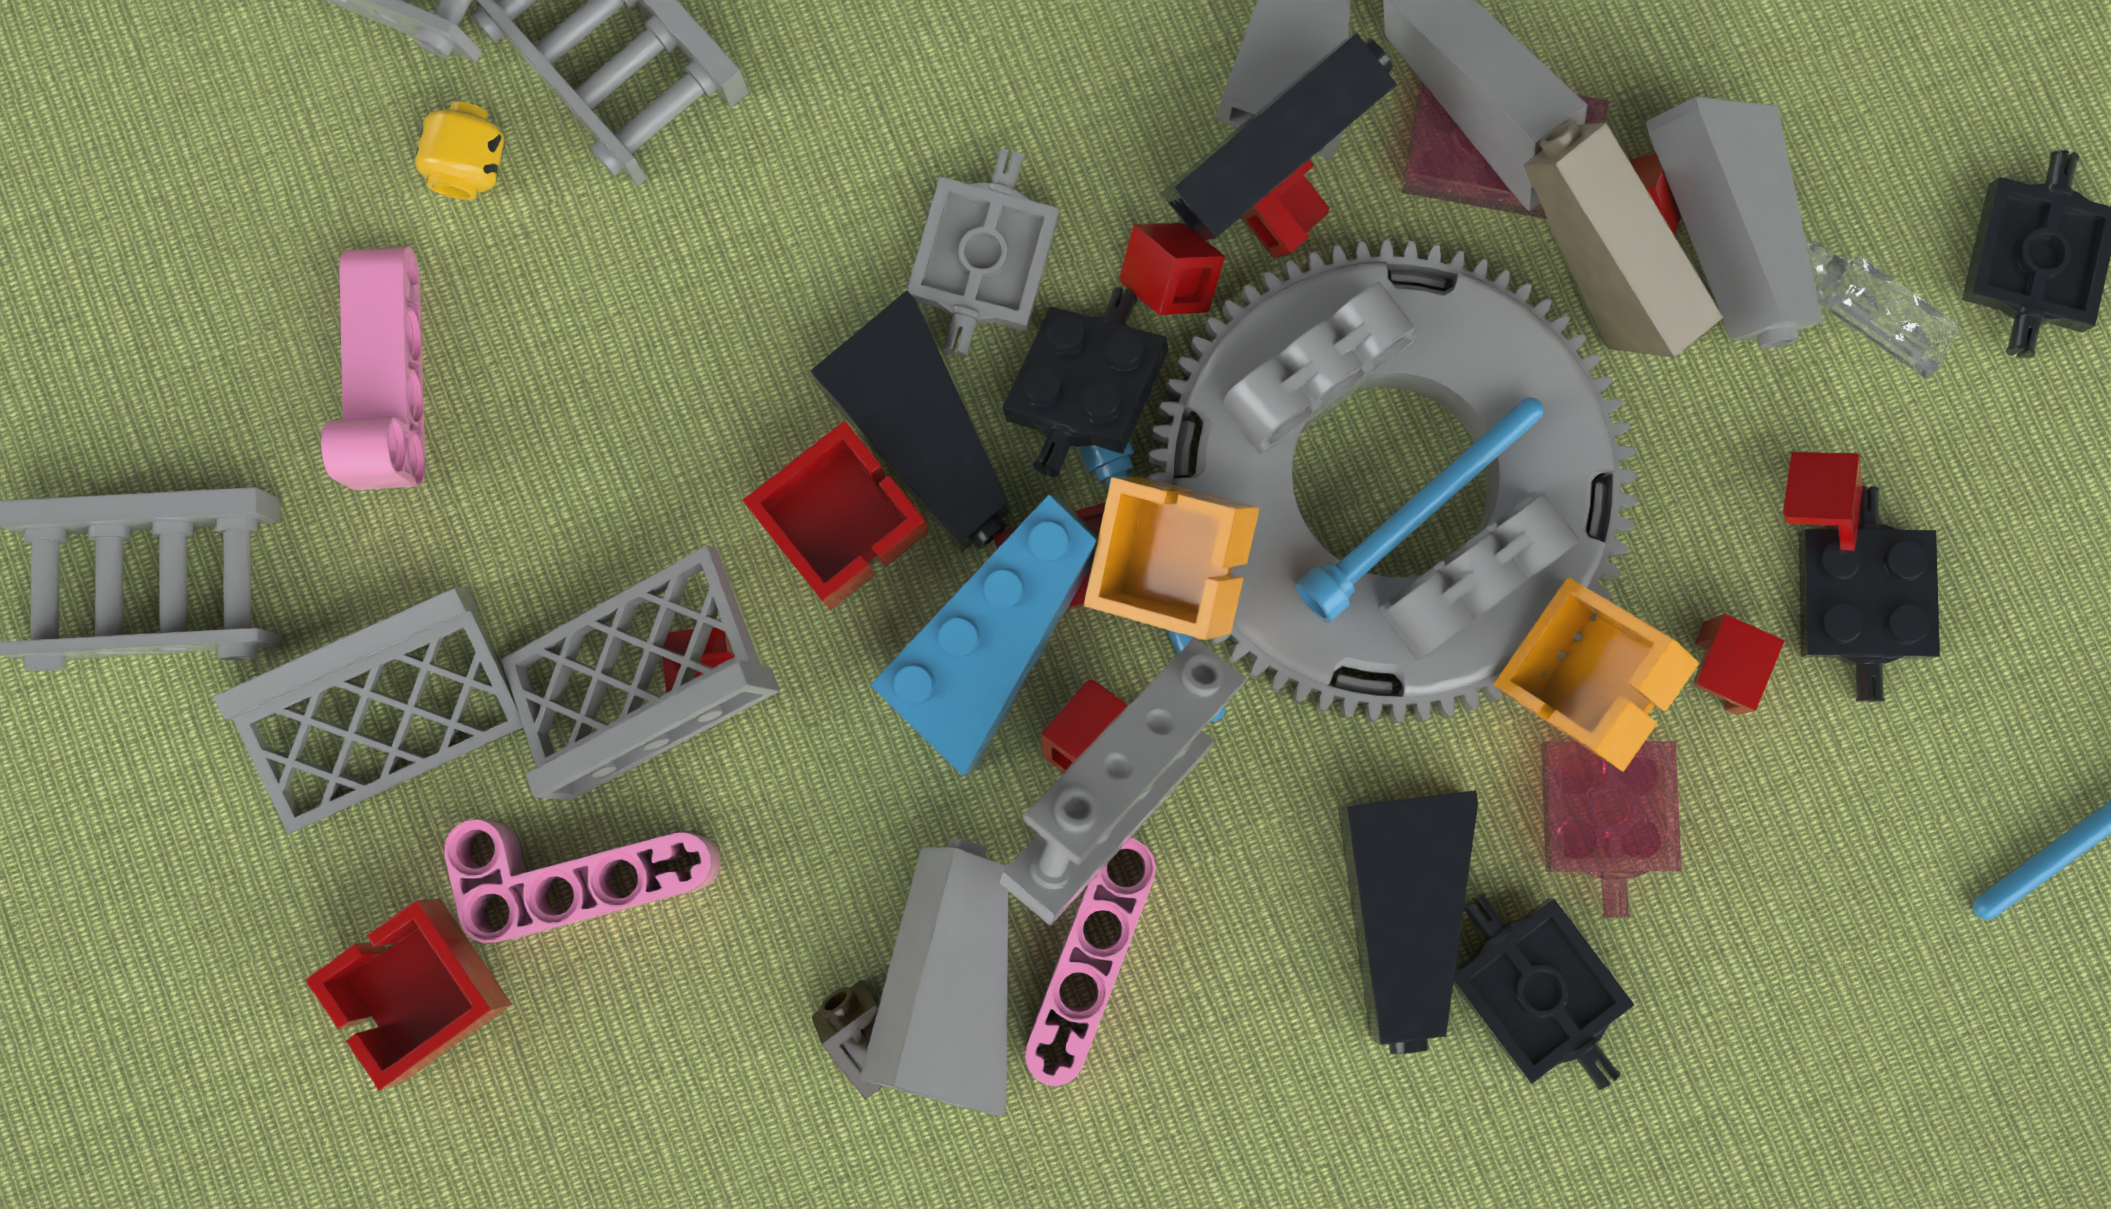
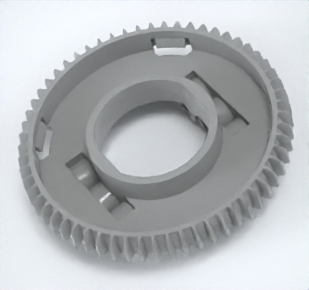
M1390 240L1383 241L1377 257H1370L1365 242L1361 241L1358 242L1352 260H1347L1340 245H1336L1331 251L1329 265L1324 266L1319 255L1315 251L1310 252L1306 262L1307 272L1302 273L1292 260L1287 261L1283 272L1285 278L1283 283L1270 271L1266 272L1262 279V287L1265 292L1263 295L1247 284L1243 288L1241 297L1246 306L1244 309L1229 299L1224 303L1222 310L1223 315L1229 322L1227 325L1212 317L1207 320L1206 332L1213 341L1209 342L1197 336H1194L1192 339L1191 351L1199 358V361L1197 362L1194 359L1185 357L1179 359L1178 371L1187 377L1188 381L1169 379L1166 388L1167 393L1177 398L1179 403L1160 402L1158 409L1159 416L1171 421L1172 426H1154L1152 432L1154 440L1168 445L1167 449L1161 448L1150 451L1149 463L1165 467V472L1150 475L1148 479L1193 490L1192 494L1207 493L1260 507L1247 564L1234 566L1232 574L1244 578L1231 634L1213 638L1211 643L1216 646L1230 637L1237 644L1229 657L1231 663L1237 662L1246 654L1255 659L1248 674L1250 678L1254 679L1268 668L1275 673L1270 685V690L1274 693L1285 685L1287 681L1296 684L1293 692V702L1299 704L1311 690L1318 693L1316 710L1323 713L1330 706L1333 699L1336 698L1341 700L1340 715L1345 719L1353 715L1358 703L1365 704L1364 712L1367 722L1377 721L1382 706H1388L1391 722L1400 723L1403 722L1406 706L1412 705L1416 721L1424 722L1429 720L1430 703L1433 702L1436 703L1441 717L1447 718L1454 715L1455 697L1459 698L1466 711L1478 709V689H1481L1489 702L1502 699V691L1493 685L1567 577L1603 598L1609 599L1611 594L1597 582L1599 579L1610 581L1620 576L1621 571L1613 564L1607 562L1608 557L1618 558L1628 553L1629 547L1615 540L1614 535L1629 532L1634 529L1635 524L1624 517L1618 516L1619 510H1626L1637 504V498L1626 493H1620L1621 486H1625L1637 479V473L1620 469L1619 462L1635 454V448L1617 446L1616 438L1631 429L1630 424L1621 422L1611 423L1609 415L1622 406L1623 402L1621 399L1603 400L1601 392L1613 382L1611 376L1593 379L1589 371L1601 360L1599 354L1581 359L1576 352L1587 337L1581 334L1567 340L1561 334L1570 320L1567 315L1556 319L1553 323L1544 317L1552 302L1549 298L1539 302L1535 307L1527 303L1526 300L1532 287L1528 282L1514 294L1506 289L1509 283L1510 271L1504 270L1493 282L1485 278L1487 260L1482 259L1473 271L1470 272L1463 269V251L1459 250L1451 262L1445 264L1440 262V246L1435 244L1426 259H1418L1415 241L1408 242L1401 257H1394ZM1389 387L1413 391L1436 401L1463 424L1473 441L1476 442L1522 400L1529 397L1538 399L1544 408L1541 419L1484 468L1486 480L1485 505L1479 526L1472 539L1422 575L1387 577L1366 573L1353 585L1355 592L1348 598L1350 606L1331 623L1320 619L1305 604L1295 589V583L1313 567L1317 566L1322 569L1328 563L1337 565L1341 560L1332 555L1314 537L1307 527L1295 499L1292 480L1293 456L1302 431L1358 390ZM1193 411L1199 415L1203 422L1198 445L1196 473L1190 478L1178 479L1188 475L1190 445L1195 423L1189 422L1188 418L1190 412ZM1593 480V515L1588 536L1585 530L1590 509L1591 481ZM1593 614L1589 620L1595 621L1596 615ZM1580 631L1573 637L1575 641H1580L1583 637ZM1562 650L1557 655V657L1559 659H1562L1565 656V653ZM1341 666L1368 672L1395 674L1402 682V690L1391 692L1392 682L1362 680L1339 674L1334 684L1330 683L1333 672Z

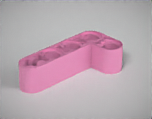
M409 246L344 250L341 254L339 269L343 420L326 421L323 426L321 449L324 466L332 479L352 490L421 486L425 476L421 291L418 262L414 251Z
M466 820L454 827L448 834L444 845L446 865L460 924L470 938L482 943L513 940L697 891L710 885L717 877L721 867V856L716 844L704 835L687 832L665 835L526 872L520 842L515 831L507 824L499 821ZM485 831L494 841L495 853L492 860L487 865L481 867L471 856V845L473 839L479 833ZM683 845L687 852L699 853L701 864L691 868V879L688 873L684 871L658 874L655 863H665L681 858L683 856ZM623 860L630 862L638 874L636 888L627 897L618 895L610 884L612 869ZM560 877L566 879L574 891L572 905L563 914L556 912L548 901L549 887ZM494 895H500L504 898L510 910L508 922L501 930H496L490 926L485 917L486 905Z
M1130 838L1121 849H1130L1139 855L1143 863L1142 876L1132 886H1118L1109 878L1106 864L1086 886L1030 1031L1025 1052L1027 1068L1033 1077L1043 1084L1052 1086L1067 1084L1076 1078L1081 1071L1152 886L1156 871L1154 856L1147 846L1133 838ZM1099 910L1112 912L1120 923L1118 938L1114 943L1106 947L1093 946L1085 939L1083 933L1084 922L1087 917ZM1072 973H1086L1097 984L1096 997L1086 1007H1070L1060 997V985L1064 978ZM1051 1009L1068 1021L1087 1023L1083 1033L1070 1026L1065 1039V1048L1073 1057L1070 1062L1059 1060L1054 1069L1044 1066V1053L1036 1049L1039 1043L1050 1045L1056 1036L1059 1021L1046 1020Z

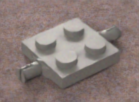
M1000 149L998 151L991 183L967 184L939 176L907 291L914 297L917 303L939 308L952 317L945 344L942 347V351L954 356L959 334L961 333L956 350L957 357H968L976 323H995L1027 332L1059 220L1060 208L1031 201L1017 190H1014L1021 164L1024 161L1023 155L1015 151L1012 153L1007 173L1006 169L1010 159L1009 150Z

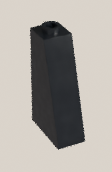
M1358 33L1348 37L1166 187L1160 194L1183 223L1190 227L1202 240L1217 238L1397 86V83L1388 73L1393 69L1391 60L1373 39L1368 38L1366 41H1363Z
M906 290L815 366L810 373L822 393L961 552H964L969 546L974 544L980 550L994 540L993 534L1003 532L1007 527L1006 522L1002 518L1009 513L1008 500L914 297Z
M1476 790L1338 808L1369 1035L1371 1040L1380 1045L1389 1044L1390 1054L1429 1050L1428 1039L1446 1037L1478 809Z

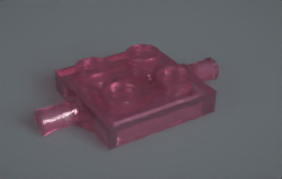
M1645 741L1623 772L1578 742L1541 743L1546 872H1581L1594 878H1601L1603 913L1601 916L1604 918L1630 917L1628 878H1635L1649 871H1682L1676 741Z

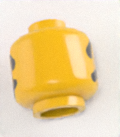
M455 101L451 103L450 109L435 110L425 117L415 155V166L418 172L427 179L426 186L430 190L455 199L474 200L478 192H486L495 186L504 151L505 138L503 132L487 120L489 113L485 109L474 104Z

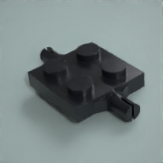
M2068 150L2051 152L2047 176L2043 184L2029 185L1998 177L1987 188L1962 300L2000 310L2014 319L2009 344L2006 348V353L2011 356L2017 354L2016 357L2031 358L2035 356L2041 324H2052L2082 333L2096 325L2111 258V206L2092 202L2072 189L2076 165L2079 160V155L2075 152L2069 154Z
M1122 287L1113 289L1103 316L1100 317L1086 316L1050 306L1002 407L1007 422L1035 429L1046 437L1037 460L1033 464L1034 468L1045 476L1047 472H1049L1050 477L1059 476L1063 462L1072 446H1096L1123 454L1169 350L1166 336L1131 328L1126 324L1134 305L1138 301L1135 293L1127 288L1124 295Z
M1863 486L1855 551L1841 550L1838 529H1804L1799 533L1801 657L1836 658L1848 664H1855L1857 697L1855 702L1868 703L1885 702L1883 664L1897 659H1933L1940 657L1936 530H1898L1885 524H1879V487L1874 486L1869 488Z
M1484 892L1472 898L1474 902L1468 901L1464 905V911L1485 939L1481 942L1475 954L1455 969L1453 985L1524 1080L1533 1084L1556 1065L1577 1059L1598 1090L1611 1085L1608 1079L1616 1081L1621 1073L1614 1067L1597 1042L1601 1040L1608 1026L1632 1008L1634 1003L1556 900L1547 898L1524 917L1507 923L1488 900Z

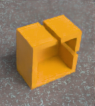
M1111 477L1084 606L1202 640L1231 634L1244 578L1232 574L1234 566L1247 564L1260 507L1207 493L1192 494L1193 490L1143 477Z
M1567 577L1493 685L1524 708L1623 772L1657 724L1656 721L1648 716L1650 711L1656 706L1666 712L1699 665V662L1670 636ZM1593 614L1596 615L1595 621L1589 620ZM1580 631L1583 637L1580 641H1575L1573 637ZM1563 650L1565 656L1559 659L1557 655Z

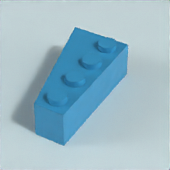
M1048 495L870 685L963 777L978 768L1000 724L1004 722L1016 701L1015 698L1033 666L1038 662L1057 623L1066 612L1093 564L1099 534L1060 497Z

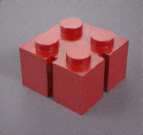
M845 420L742 500L830 611L875 576L869 566L870 563L878 558L886 568L930 533L925 519L889 475L885 476L880 463Z
M440 898L414 901L369 933L367 938L370 942L352 945L305 979V982L338 1030L366 1023L371 1018L377 1024V1028L355 1033L346 1040V1043L379 1091L407 1081L512 1005ZM394 944L388 949H386V947L384 946Z

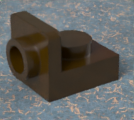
M860 980L852 987H843L830 994L823 1001L819 1010L813 1014L812 1021L822 1046L866 1100L883 1087L859 1080L879 1004L867 982Z

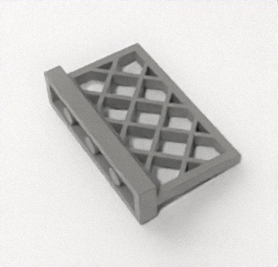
M708 545L501 659L537 767L526 773L534 798L573 800L780 692L772 668L762 666L759 663L718 549ZM703 570L709 584V590L701 612L679 604L688 578ZM666 590L664 597L658 596V594ZM648 600L660 605L649 638L645 640L627 631L636 606ZM676 612L697 620L685 656L663 647ZM718 612L720 614L721 620L716 619ZM614 619L612 625L606 624L607 622ZM712 627L726 631L735 656L715 668L700 662ZM594 629L608 634L596 668L576 660L585 634ZM623 641L644 649L632 683L611 675ZM562 648L560 653L556 652V650ZM660 656L681 664L672 691L662 696L647 690ZM543 657L557 662L545 696L534 691L526 668ZM572 669L592 677L580 711L561 703ZM696 671H699V672L704 673V674H702V675H700V676L694 678V677H695V674H696ZM608 684L629 692L619 719L610 724L596 718ZM644 699L650 701L649 703L642 706ZM559 712L577 721L568 745L554 752L549 732L556 713ZM592 727L598 729L590 734Z
M468 586L452 588L213 696L224 720L233 719L288 834L523 728L509 682L475 612L479 608ZM464 628L476 652L467 675L434 663L443 638ZM429 644L424 659L408 654ZM396 659L420 668L408 701L375 690L384 664ZM481 666H483L490 683L477 679ZM370 671L365 686L350 681ZM430 672L464 684L452 717L418 705ZM337 686L361 695L349 728L316 717L326 690ZM473 687L496 695L508 720L487 730L461 721ZM310 698L305 712L291 708V706ZM371 699L404 710L393 743L359 732ZM275 713L300 721L301 724L290 754L267 747L256 722ZM414 715L448 726L439 752L426 756L403 748ZM312 726L345 737L333 770L300 759ZM458 730L474 735L452 745ZM355 742L389 753L378 780L368 783L344 774ZM399 757L415 762L393 772ZM274 761L285 764L282 775ZM296 769L329 780L320 806L301 815L289 792ZM340 784L355 789L334 799Z

